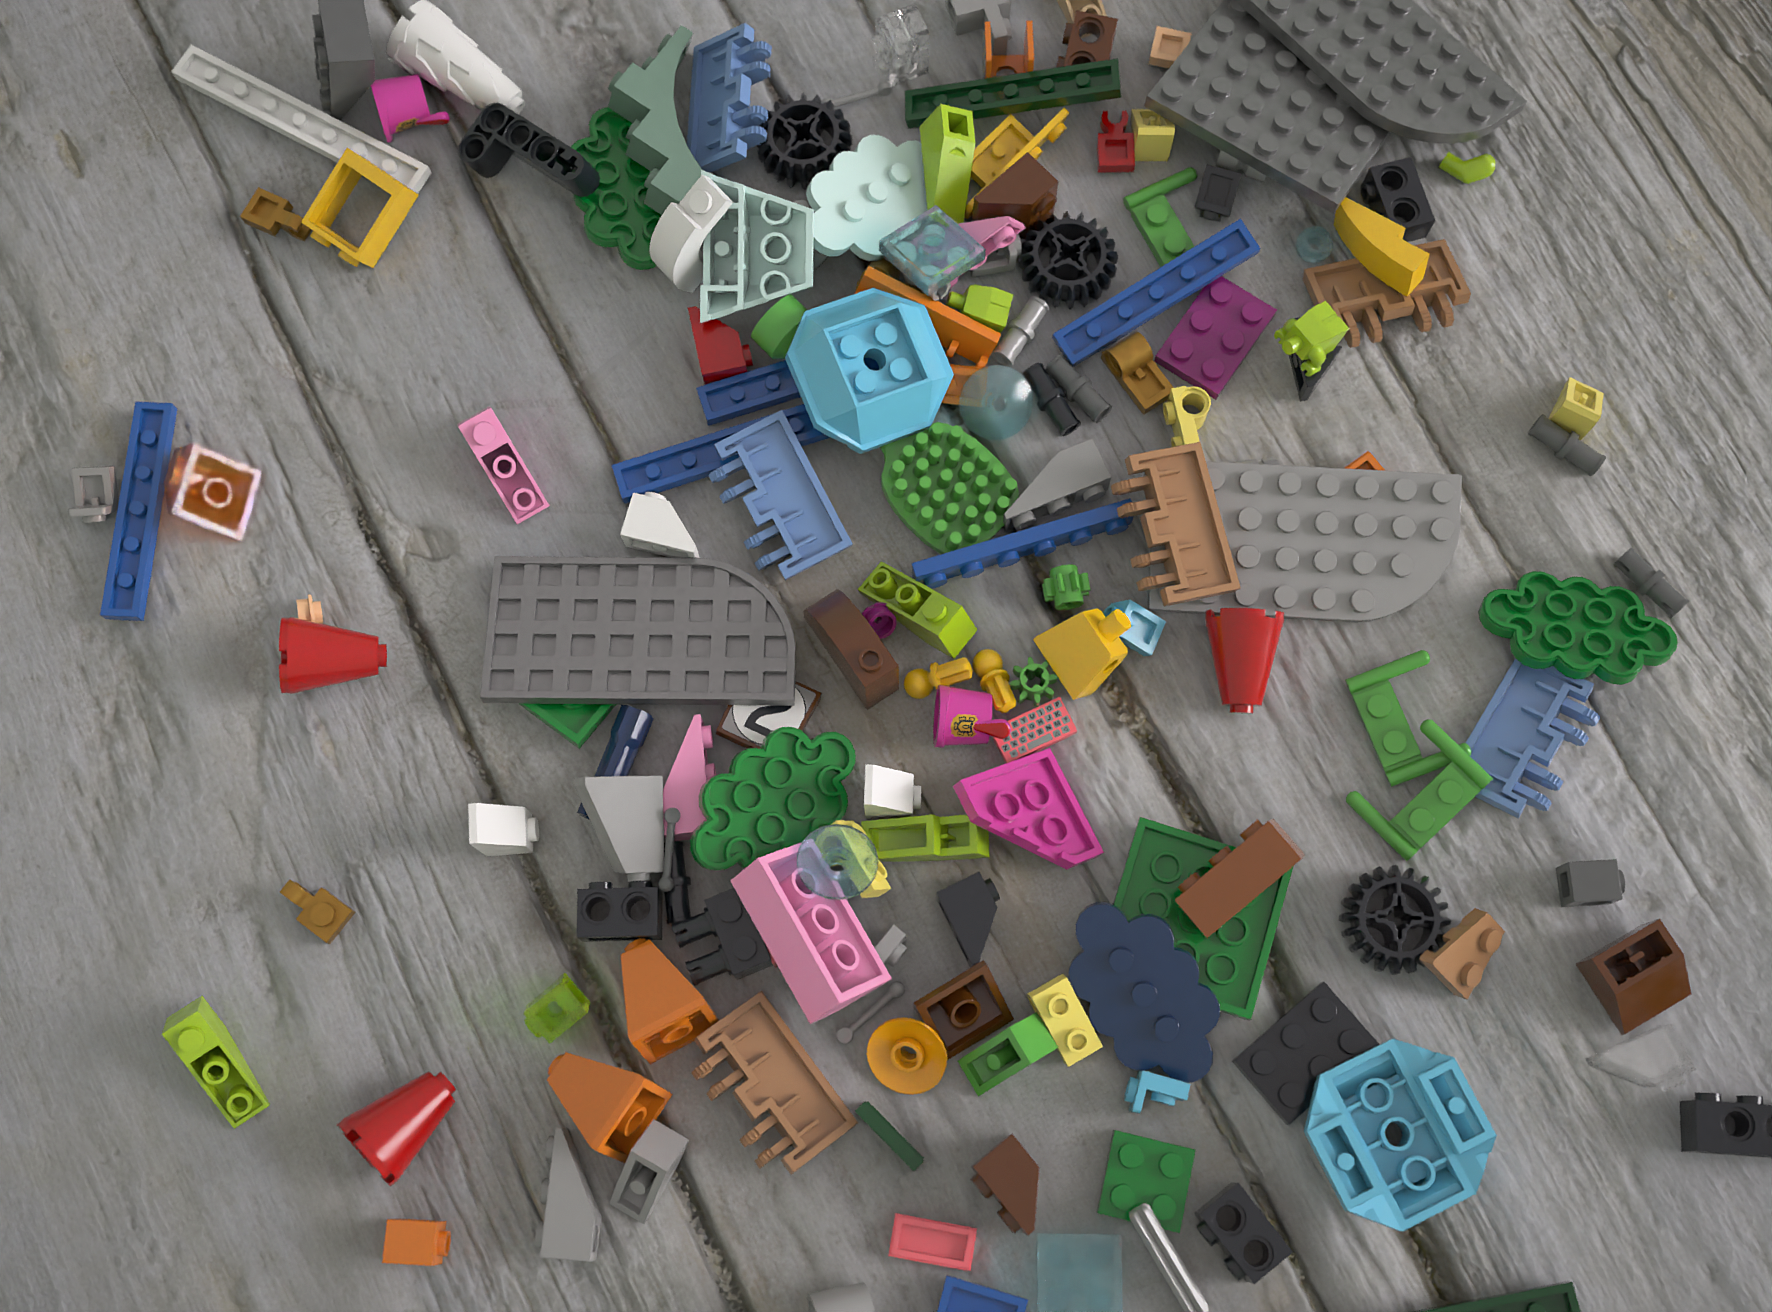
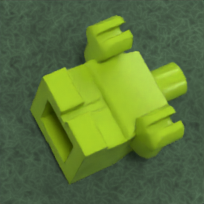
M972 284L969 285L962 295L950 291L946 305L958 309V312L1001 333L1006 327L1013 294L995 287Z
M1324 301L1310 308L1298 320L1295 318L1288 319L1282 328L1274 332V338H1280L1278 343L1282 344V350L1285 354L1291 355L1296 353L1302 361L1307 360L1301 364L1302 372L1306 370L1307 373L1305 375L1310 377L1321 370L1326 354L1335 349L1349 330V327L1337 316L1332 307Z

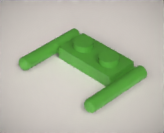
M1188 167L1123 197L1124 206L1131 212V218L1160 267L1195 247L1164 195L1195 181L1197 172L1193 167Z
M1420 650L1345 680L1391 787L1443 768L1452 762L1442 751L1422 758L1417 742L1389 682L1391 678L1427 665L1430 662V656L1425 650ZM1458 744L1469 756H1471L1472 751L1468 744Z
M1431 719L1424 720L1420 725V730L1452 762L1389 822L1359 792L1352 791L1346 797L1347 804L1406 862L1493 779Z

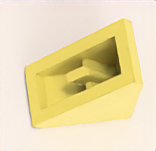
M1131 109V133H1134L1135 161H1168L1175 135L1173 122L1150 109Z
M1569 377L1548 419L1569 433L1572 431L1580 435L1578 439L1582 440L1601 417L1604 393Z

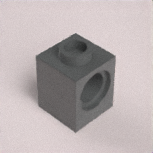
M1617 859L1567 862L1555 868L1561 907L1609 905L1623 899L1625 878L1623 872L1618 870Z

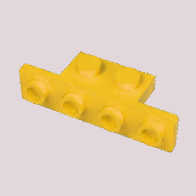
M1064 107L1035 137L1010 114L974 150L971 178L982 188L975 196L1027 152L1037 160L1043 152L1040 147L1047 140L1054 143L1066 130L1067 127L1063 123L1070 112ZM974 197L966 206L965 218L967 220L973 215Z

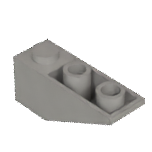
M1091 438L1057 452L1005 512L1003 519L1004 531L1014 527L1016 530L1026 529L1032 526L1039 517L1050 514L1051 517L1061 515L1067 512L1072 504L1082 500L1085 503L1094 502L1106 494L1105 491L1108 490L1112 477L1094 439Z
M555 1128L554 1136L548 1137L545 1157L546 1161L551 1162L549 1179L544 1178L542 1182L540 1202L541 1204H546L544 1222L539 1221L537 1225L535 1246L541 1248L540 1258L591 1262L597 1260L601 1214L569 1129Z

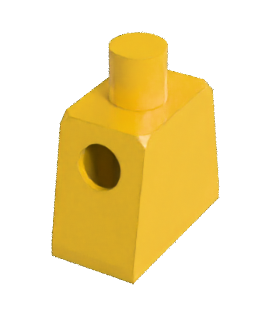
M1096 608L1078 613L1036 636L1033 641L1071 698L1075 700L1094 693L1127 656L1128 649L1119 636L1131 628V622L1126 614L1119 609H1115L1105 617L1103 612Z

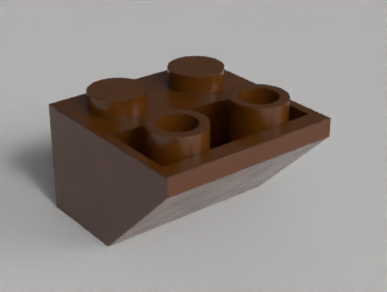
M1660 918L1638 926L1576 963V966L1621 1035H1625L1691 995L1684 954Z
M1009 1134L971 1166L976 1174L970 1180L985 1199L988 1200L993 1195L1002 1208L997 1214L1012 1233L1015 1234L1021 1230L1023 1234L1029 1236L1035 1231L1040 1167L1015 1136Z

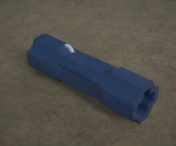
M621 705L610 731L611 737L594 777L629 775L636 755L643 746L654 720L651 717L652 715L629 705ZM581 802L577 813L590 820Z

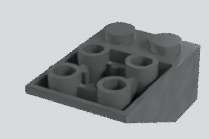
M318 0L319 14L312 15L315 36L313 37L316 56L315 69L317 80H320L321 85L320 98L322 110L330 111V116L340 121L375 82V61L364 0Z

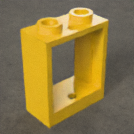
M346 148L301 223L313 230L310 237L328 248L334 244L341 249L338 256L348 263L358 267L361 262L374 268L419 194L364 157ZM361 176H364L391 194V197L360 247H357L332 230L330 226Z

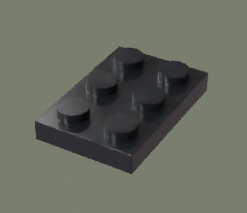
M1323 981L1235 1057L1232 1062L1286 1125H1290L1310 1107L1317 1075L1379 1045V1043Z

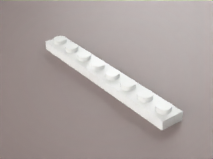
M190 45L171 71L176 80L337 163L346 148H349L417 194L432 174L429 166L193 45Z

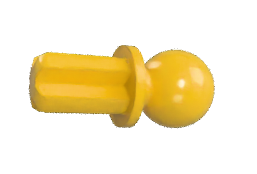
M992 649L979 651L973 658L972 667L975 674L982 678L980 680L981 689L991 693L992 704L995 710L1007 713L1016 706V699L1008 683L1010 680L1009 673L1002 669L1003 660L998 652Z
M962 657L941 665L937 662L931 663L930 672L921 668L913 669L904 678V689L912 698L923 699L931 694L934 687L937 689L938 685L950 686L971 679L972 666L967 658Z

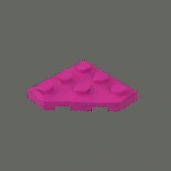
M1050 748L958 781L953 786L970 822L1066 870L1095 859L1104 853Z

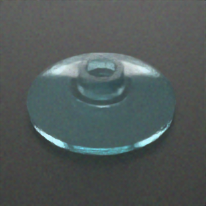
M1004 365L983 367L973 373L962 388L959 401L961 416L968 428L980 437L990 440L1009 438L1018 433L1031 416L1033 409L1031 387L1025 377L1011 367ZM1003 397L1005 407L1000 411H996L993 403L997 398Z
M842 824L827 825L814 830L803 840L797 853V870L804 885L813 893L827 899H848L859 895L871 885L878 870V854L873 842L860 830ZM834 864H839L844 867V870L836 872L832 871L830 867Z

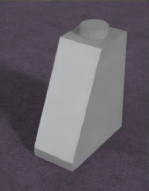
M663 775L574 778V787L615 873H627V881L651 880V872H663Z

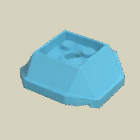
M871 288L805 311L785 356L813 427L825 435L846 444L848 448L859 454L927 430L932 425L954 376L925 305L876 288ZM864 358L874 359L879 365V370L869 369L864 363Z
M1396 1039L1387 1040L1317 1075L1304 1128V1134L1344 1211L1401 1232L1475 1195L1485 1170L1489 1152L1492 1151L1497 1136L1454 1057ZM1391 1122L1397 1124L1402 1132V1139L1396 1146L1391 1145L1385 1137V1129Z

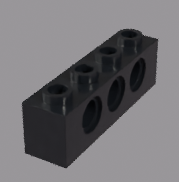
M1695 1093V1100L1679 1101L1681 1152L1772 1158V1136H1770L1766 1127L1767 1120L1770 1117L1772 1118V1105H1764L1763 1097L1737 1095L1735 1103L1722 1102L1721 1094ZM1728 1114L1734 1119L1736 1124L1732 1135L1727 1132L1724 1125L1725 1117Z

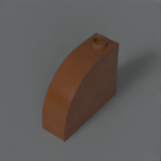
M836 589L803 611L805 620L867 710L899 690L898 664L862 613L843 592Z

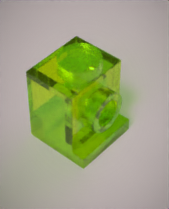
M564 972L558 980L527 1004L523 1012L526 1017L524 1022L532 1034L537 1038L543 1036L550 1044L588 1013L591 1002ZM556 1001L563 1010L559 1013H553L550 1011L548 1004Z

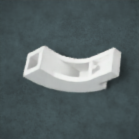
M704 175L700 176L679 204L671 202L654 229L649 249L650 257L659 269L678 289L693 293L703 280V253L700 251V247L711 229L733 204L732 200L708 176Z

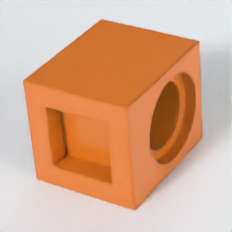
M404 1218L387 1219L382 1263L424 1266L442 1264L443 1257L448 1256L451 1244V1232L446 1230L447 1221Z

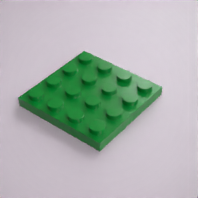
M1140 817L1113 905L1117 906L1128 920L1141 914H1154L1163 918L1170 925L1173 932L1174 947L1184 949L1195 957L1199 967L1198 982L1208 986L1215 993L1220 1005V1012L1247 1021L1251 1020L1293 867L1206 938L1175 901L1182 894L1178 886L1195 872L1200 877L1204 876L1213 868L1209 860L1225 846H1228L1231 851L1237 847Z

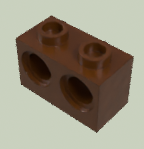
M1076 10L1073 23L1067 22L1064 30L1062 44L1068 45L1066 56L1058 57L1056 68L1110 60L1118 19ZM1084 34H1093L1097 40L1088 43L1080 37Z

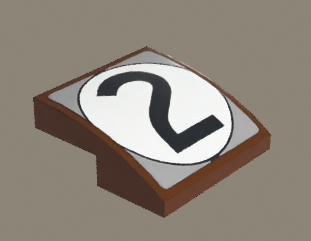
M795 681V706L728 705L716 729V735L746 749H760L763 739L775 729L794 727L804 731L821 700L822 693Z

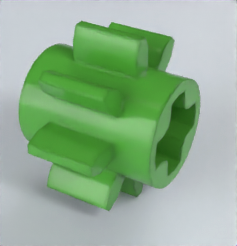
M1073 564L1061 565L1050 569V578L1043 579L1044 584H1042L1045 602L1054 600L1057 610H1069L1082 606L1084 604L1083 596H1089V591H1091L1088 573L1079 574L1078 567Z
M1028 657L1027 666L1023 669L1016 665L1013 667V673L1019 680L1010 682L1011 690L1019 691V704L1029 700L1033 701L1035 707H1038L1043 696L1049 699L1054 697L1055 692L1048 685L1056 683L1058 677L1056 674L1049 675L1047 671L1049 663L1047 660L1040 665L1034 663L1032 657ZM1035 676L1041 679L1040 684H1035L1032 688L1026 685L1027 680H1032Z

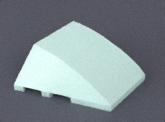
M701 170V175L708 176L732 200L733 204L703 241V285H700V323L813 287L814 210Z

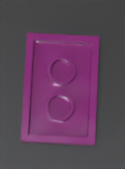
M1221 276L1202 289L1156 354L1154 362L1189 384L1202 388L1210 397L1217 400L1275 316L1277 309Z

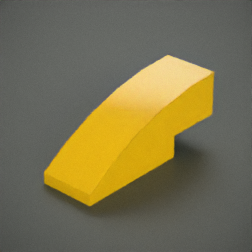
M1345 197L1336 210L1333 224L1341 240L1354 257L1372 274L1391 288L1408 297L1424 278L1429 253L1403 240L1405 227Z

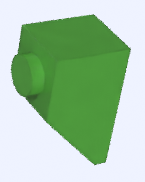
M1036 1012L1008 1027L958 1060V1063L979 1097L1054 1051L1058 1046Z

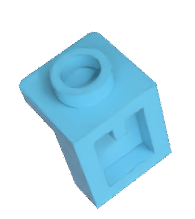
M1132 600L1111 603L1103 611L1105 617L1115 609H1119L1126 614L1131 622V628L1119 636L1124 645L1143 656H1151L1166 621Z
M1141 1070L1138 1071L1136 1078H1129L1124 1101L1130 1102L1129 1112L1139 1114L1142 1110L1145 1093L1149 1091L1152 1092L1150 1100L1175 1106L1176 1099L1180 1101L1187 1100L1191 1084Z

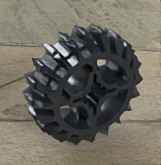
M802 93L800 100L794 101L788 95L786 99L787 104L785 105L775 101L774 112L768 111L767 121L758 125L766 130V140L756 147L759 149L757 151L758 158L764 163L765 171L767 174L774 172V179H776L777 183L787 178V185L790 188L796 182H801V186L806 190L808 182H811L817 173L829 171L830 164L839 153L851 151L850 148L853 145L852 135H850V124L848 120H844V113L841 109L834 110V104L831 100L821 104V98L818 94L810 101ZM823 130H826L832 137L830 146L826 145L823 138H821ZM779 137L783 138L787 145L785 153H782L776 146Z
M1066 211L1061 220L1052 213L1049 224L1039 219L1036 224L1037 230L1029 229L1027 232L1026 241L1021 244L1022 255L1019 257V267L1023 269L1021 277L1023 282H1030L1028 287L1030 293L1040 291L1039 298L1043 301L1049 297L1052 298L1054 308L1059 306L1060 301H1065L1069 310L1074 307V301L1077 300L1083 307L1088 304L1089 297L1097 301L1101 297L1102 290L1107 291L1110 288L1111 279L1115 277L1117 271L1115 264L1118 261V254L1116 251H1113L1115 248L1114 239L1107 238V227L1096 229V218L1088 223L1084 222L1082 212L1077 216V219H1070V214ZM1047 248L1050 251L1049 257L1051 259L1049 265L1044 268L1039 255ZM1091 253L1097 262V267L1092 273L1087 269L1088 264L1085 262L1087 261V256Z
M1398 865L1389 867L1387 873L1381 866L1373 870V877L1364 873L1359 876L1361 886L1353 883L1348 887L1349 893L1354 898L1345 897L1341 901L1343 907L1351 910V912L1339 915V921L1350 923L1351 927L1341 932L1342 937L1348 938L1353 935L1356 942L1348 947L1349 950L1355 952L1362 948L1365 952L1361 956L1360 962L1363 964H1367L1374 957V968L1377 972L1383 971L1387 963L1392 975L1400 974L1402 966L1409 974L1417 971V963L1422 967H1426L1419 960L1421 955L1426 950L1436 953L1441 948L1436 942H1444L1443 935L1446 932L1439 928L1451 924L1450 918L1440 917L1439 913L1448 908V903L1441 902L1437 904L1434 897L1441 893V889L1436 887L1428 891L1425 888L1429 883V877L1427 876L1414 881L1415 870L1412 868L1405 870L1402 877ZM1387 889V897L1383 899L1382 910L1365 912L1371 895L1377 890ZM1405 894L1417 903L1421 912L1413 911L1406 903ZM1394 912L1395 918L1408 922L1396 927L1395 922L1388 921V919L1382 917H1386ZM1367 927L1376 928L1381 932L1384 938V945L1388 946V949L1380 945L1371 936ZM1417 927H1424L1418 944L1411 951L1402 952V943L1406 941L1407 931Z

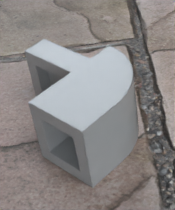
M946 0V8L956 36L980 29L984 31V22H990L992 55L1007 54V43L1009 39H1012L1009 23L1011 0Z

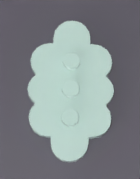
M869 135L860 141L854 152L843 151L839 153L830 164L829 171H822L814 176L807 187L806 196L809 205L815 212V250L827 256H839L850 249L861 259L878 261L884 258V252L891 242L895 243L896 240H900L905 243L909 241L917 231L918 224L929 221L921 142L906 141L897 147L883 136Z

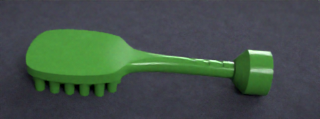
M790 294L783 297L758 321L751 333V339L772 359H785L802 315L807 309L793 295ZM935 422L927 430L880 447L884 454L885 464L880 481L886 500L907 528L923 543L940 554L991 540L1003 528L1005 512L1019 497L1017 481L1012 478L1005 466L979 441L965 433L959 425L951 426L946 423Z

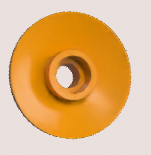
M894 1018L882 1023L872 1033L867 1045V1060L871 1071L883 1085L898 1093L910 1095L924 1093L939 1083L946 1070L947 1053L941 1038L931 1027L912 1018ZM904 1046L911 1047L916 1053L911 1054L907 1052Z

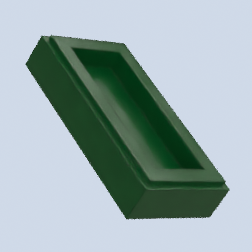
M864 1101L856 1109L855 1112L913 1171L924 1162V1157L869 1101Z

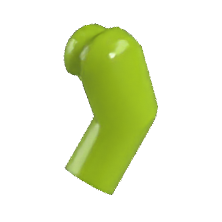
M1448 152L1438 168L1461 182L1469 184L1491 176L1495 170L1496 161L1489 154H1482L1464 161Z

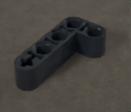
M501 103L487 105L458 146L459 157L484 178L496 176L510 157L514 155L576 196L587 197L593 194L600 184L598 171L579 152Z

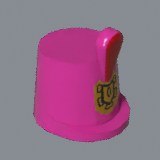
M418 74L376 79L371 85L387 143L393 141V134L418 125H445L450 121L447 112H438L430 115Z
M938 685L933 718L934 747L944 748V746L987 744L990 736L1004 739L1010 735L1011 727L1008 721L1005 719L992 720L991 693Z

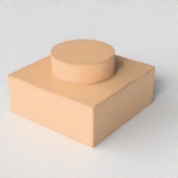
M1157 26L1148 64L1169 69L1190 43L1192 33Z

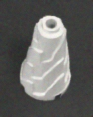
M420 0L409 8L411 12L416 14L410 21L403 16L399 19L387 44L386 54L390 57L387 58L389 61L411 75L418 74L419 78H423L444 92L448 90L475 108L484 109L491 103H501L517 114L521 113L525 105V101L522 99L523 91L502 73L503 69L477 48L478 45L453 25V20L428 0Z

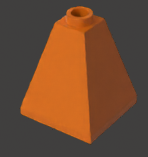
M637 939L625 947V952L620 955L628 1037L647 1062L652 1064L692 1043L698 1035L717 1023L719 1019L704 997L650 939Z
M567 1052L564 1055L557 1056L548 1069V1075L550 1076L547 1078V1082L589 1146L595 1151L622 1163H626L631 1149L653 1119H657L673 1095L665 1088L640 1074Z

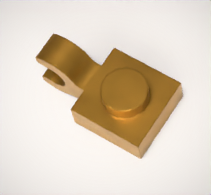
M259 187L240 215L245 224L274 237L281 228L296 239L305 241L312 230L301 223L303 217L291 213L294 207L289 200Z
M289 879L280 890L282 895L303 909L296 920L328 944L333 942L356 913L322 887L313 895L303 886Z

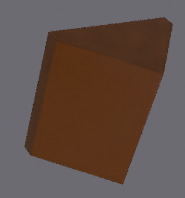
M984 960L913 1002V1008L921 1022L931 1027L941 1038L946 1049L947 1060L1014 1020Z

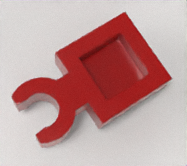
M1122 110L1119 123H1112L1108 120V111L1102 112L1100 128L1103 133H1098L1096 140L1098 173L1134 172V133H1124L1129 119L1126 110Z

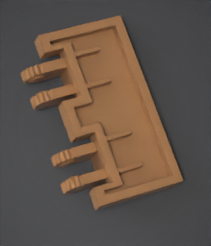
M1445 239L1414 245L1428 252L1429 258L1423 280L1408 297L1385 284L1356 258L1304 269L1302 279L1313 305L1316 306L1326 301L1336 312L1337 316L1349 327L1344 338L1350 348L1359 346L1361 341L1356 322H1362L1367 336L1372 343L1382 341L1383 331L1374 309H1377L1382 321L1412 315L1416 326H1418L1419 331L1422 333L1431 330L1432 320L1427 307L1432 306L1441 327L1453 326L1454 315L1446 294H1448L1452 305L1455 306L1468 303L1471 292Z
M1201 442L1129 455L1125 459L1128 475L1145 472L1146 476L1116 482L1111 485L1112 494L1124 495L1144 490L1146 500L1123 504L1117 508L1118 516L1124 518L1143 514L1140 520L1148 548L1165 546V550L1138 555L1130 559L1132 568H1144L1163 563L1166 574L1148 576L1137 581L1138 591L1164 587L1160 590V594L1165 607L1239 590L1241 588Z
M762 991L695 1038V1043L704 1055L718 1045L722 1047L721 1050L691 1072L696 1080L709 1075L713 1069L724 1061H727L734 1070L725 1079L718 1081L710 1087L706 1093L711 1101L715 1100L745 1079V1082L732 1092L734 1097L752 1122L766 1111L770 1114L768 1118L739 1139L742 1145L747 1147L754 1144L772 1127H775L783 1138L774 1146L765 1149L758 1155L755 1163L759 1168L765 1166L792 1145L795 1149L781 1159L783 1165L792 1175L858 1124V1121Z

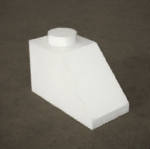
M645 492L644 495L632 494L620 533L625 547L666 557L700 558L695 543L670 501H666L667 499L664 496L654 492Z
M865 764L864 810L866 819L912 817L913 809H921V786H914V774Z
M483 803L468 804L469 844L486 857L534 853L533 841L539 840L538 819L536 817L532 818V813L525 807Z

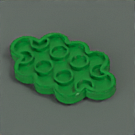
M605 107L592 115L589 121V137L577 140L571 146L598 171L600 176V184L593 194L587 197H579L573 194L574 201L577 207L585 212L584 231L589 240L601 247H617L622 261L629 267L637 270H649L657 266L650 257L649 249L652 234L662 216L644 204L648 191L644 184L651 171L626 155L630 141L626 138V135L633 123L609 107Z
M1532 571L1524 574L1518 580L1514 590L1497 589L1489 592L1484 597L1478 611L1479 620L1485 629L1494 635L1510 639L1511 652L1523 665L1533 669H1545L1554 666L1564 676L1572 679H1584L1595 674L1605 682L1623 685L1632 682L1641 671L1643 665L1659 666L1666 663L1676 651L1678 644L1676 633L1671 626L1660 619L1645 616L1643 603L1635 593L1620 586H1609L1600 589L1595 583L1584 577L1573 576L1560 581L1551 574Z
M780 727L771 731L763 739L760 749L748 748L737 753L731 761L729 773L717 774L709 778L701 787L698 796L699 807L706 820L693 831L690 840V852L694 860L702 868L711 871L726 870L736 863L745 869L759 857L812 839L815 843L819 827H827L836 820H841L846 813L848 795L841 781L852 772L856 762L855 749L851 741L843 734L837 732H824L809 739L800 729Z

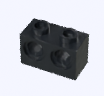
M1412 157L1369 168L1360 186V193L1364 204H1369L1370 210L1405 227L1404 241L1411 242L1426 238L1435 222V218ZM1383 185H1388L1394 190H1388ZM1395 216L1403 218L1406 222L1398 221Z
M651 881L628 882V888H613V883L590 882L589 889H577L576 937L582 942L634 941L641 938L646 940H662L663 892L658 887H652ZM642 900L649 902L650 911L644 919L634 920L631 918L630 911L636 902ZM598 902H608L610 906L608 916L601 921H593L591 918L593 906Z
M1231 1182L1194 1213L1200 1221L1196 1225L1197 1230L1211 1247L1217 1243L1227 1256L1223 1263L1237 1281H1241L1244 1278L1248 1283L1255 1285L1293 1253L1239 1182ZM1225 1205L1230 1206L1236 1215V1222L1229 1230L1221 1229L1216 1220L1218 1210ZM1252 1240L1258 1241L1263 1249L1261 1260L1254 1265H1250L1244 1258V1248Z

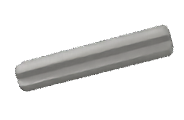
M1143 1203L1133 1208L1129 1212L1130 1220L1184 1312H1209L1207 1302L1150 1206Z

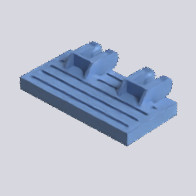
M746 23L694 46L687 147L701 169L709 173L745 159L747 149L763 143L767 136L766 130L758 125L767 121L768 111L762 106H750L751 85L763 81L764 78L767 79L770 75V65L762 61L771 57L772 47L766 42H754L755 29Z
M782 410L714 444L722 461L737 453L739 458L711 472L708 476L712 483L720 482L744 468L750 478L723 491L719 496L722 503H728L757 489L742 497V500L757 528L772 520L774 522V525L744 541L747 550L757 548L777 535H780L785 544L782 548L761 556L755 562L758 570L769 567L791 555L792 558L778 564V568L786 581L853 546Z
M1515 658L1466 741V744L1470 746L1472 751L1470 757L1493 778L1475 797L1516 818L1520 817L1526 804L1535 807V809L1547 811L1552 804L1549 798L1521 784L1520 781L1525 777L1548 789L1560 790L1563 784L1561 778L1530 761L1532 759L1548 767L1563 740L1580 747L1586 744L1589 739L1586 733L1557 717L1562 713L1588 726H1596L1600 720L1598 713L1567 698L1569 695L1585 703L1593 690L1594 683L1585 679L1566 677L1554 666L1545 669H1533L1523 665Z

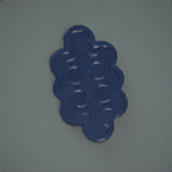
M1095 902L1086 906L1080 912L1076 921V937L1083 950L1071 961L1069 966V982L1079 998L1090 1002L1089 1019L1092 1026L1099 1033L1114 1037L1115 1053L1117 1058L1126 1067L1133 1070H1148L1160 1065L1163 1071L1172 1079L1186 1083L1202 1079L1209 1072L1213 1063L1212 1048L1205 1035L1217 1025L1220 1018V1005L1215 993L1208 986L1198 982L1199 967L1195 957L1184 949L1174 947V935L1170 925L1161 917L1154 914H1141L1128 920L1117 906L1108 902Z

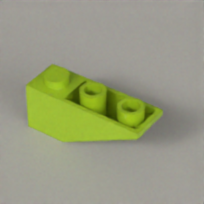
M940 104L921 124L920 137L929 223L947 226L964 223L975 150V133L972 111Z
M882 561L858 588V591L874 604L877 602L887 603V608L895 615L899 623L924 642L953 659L977 632V628L962 605Z
M203 995L167 1017L162 1031L163 1037L234 1129L270 1106L267 1097L228 1029Z

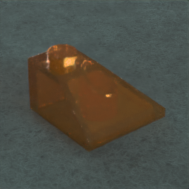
M195 443L175 448L164 481L168 515L240 542L243 539L263 472Z

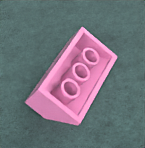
M812 839L759 857L730 880L810 1024L841 1010L892 979Z

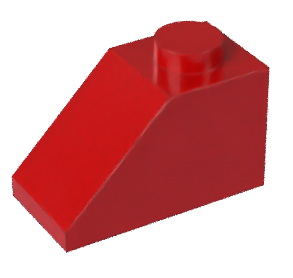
M696 306L688 307L704 385L747 372L746 367L753 366L749 344L741 345L739 332L718 319L700 323V309Z

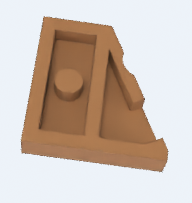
M1474 908L1462 919L1458 926L1452 927L1443 935V940L1446 942L1444 946L1436 953L1426 950L1419 960L1454 995L1468 1000L1474 987L1480 983L1482 973L1492 954L1498 950L1505 931L1488 912Z

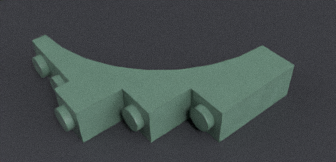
M683 25L678 28L673 36L667 34L663 38L655 58L649 56L641 68L632 62L624 73L618 71L608 87V90L612 92L608 107L633 123L626 135V138L630 140L626 155L651 171L644 184L648 188L644 204L661 215L671 202L677 204L681 202L700 178L702 170L686 145L677 122L673 98L675 73L687 55L693 32Z

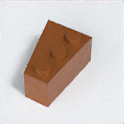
M1274 818L1264 825L1259 820H1256L1240 834L1244 840L1242 844L1233 851L1228 846H1225L1209 860L1213 868L1204 876L1200 877L1195 872L1178 886L1182 894L1175 901L1206 938L1212 935L1305 856Z

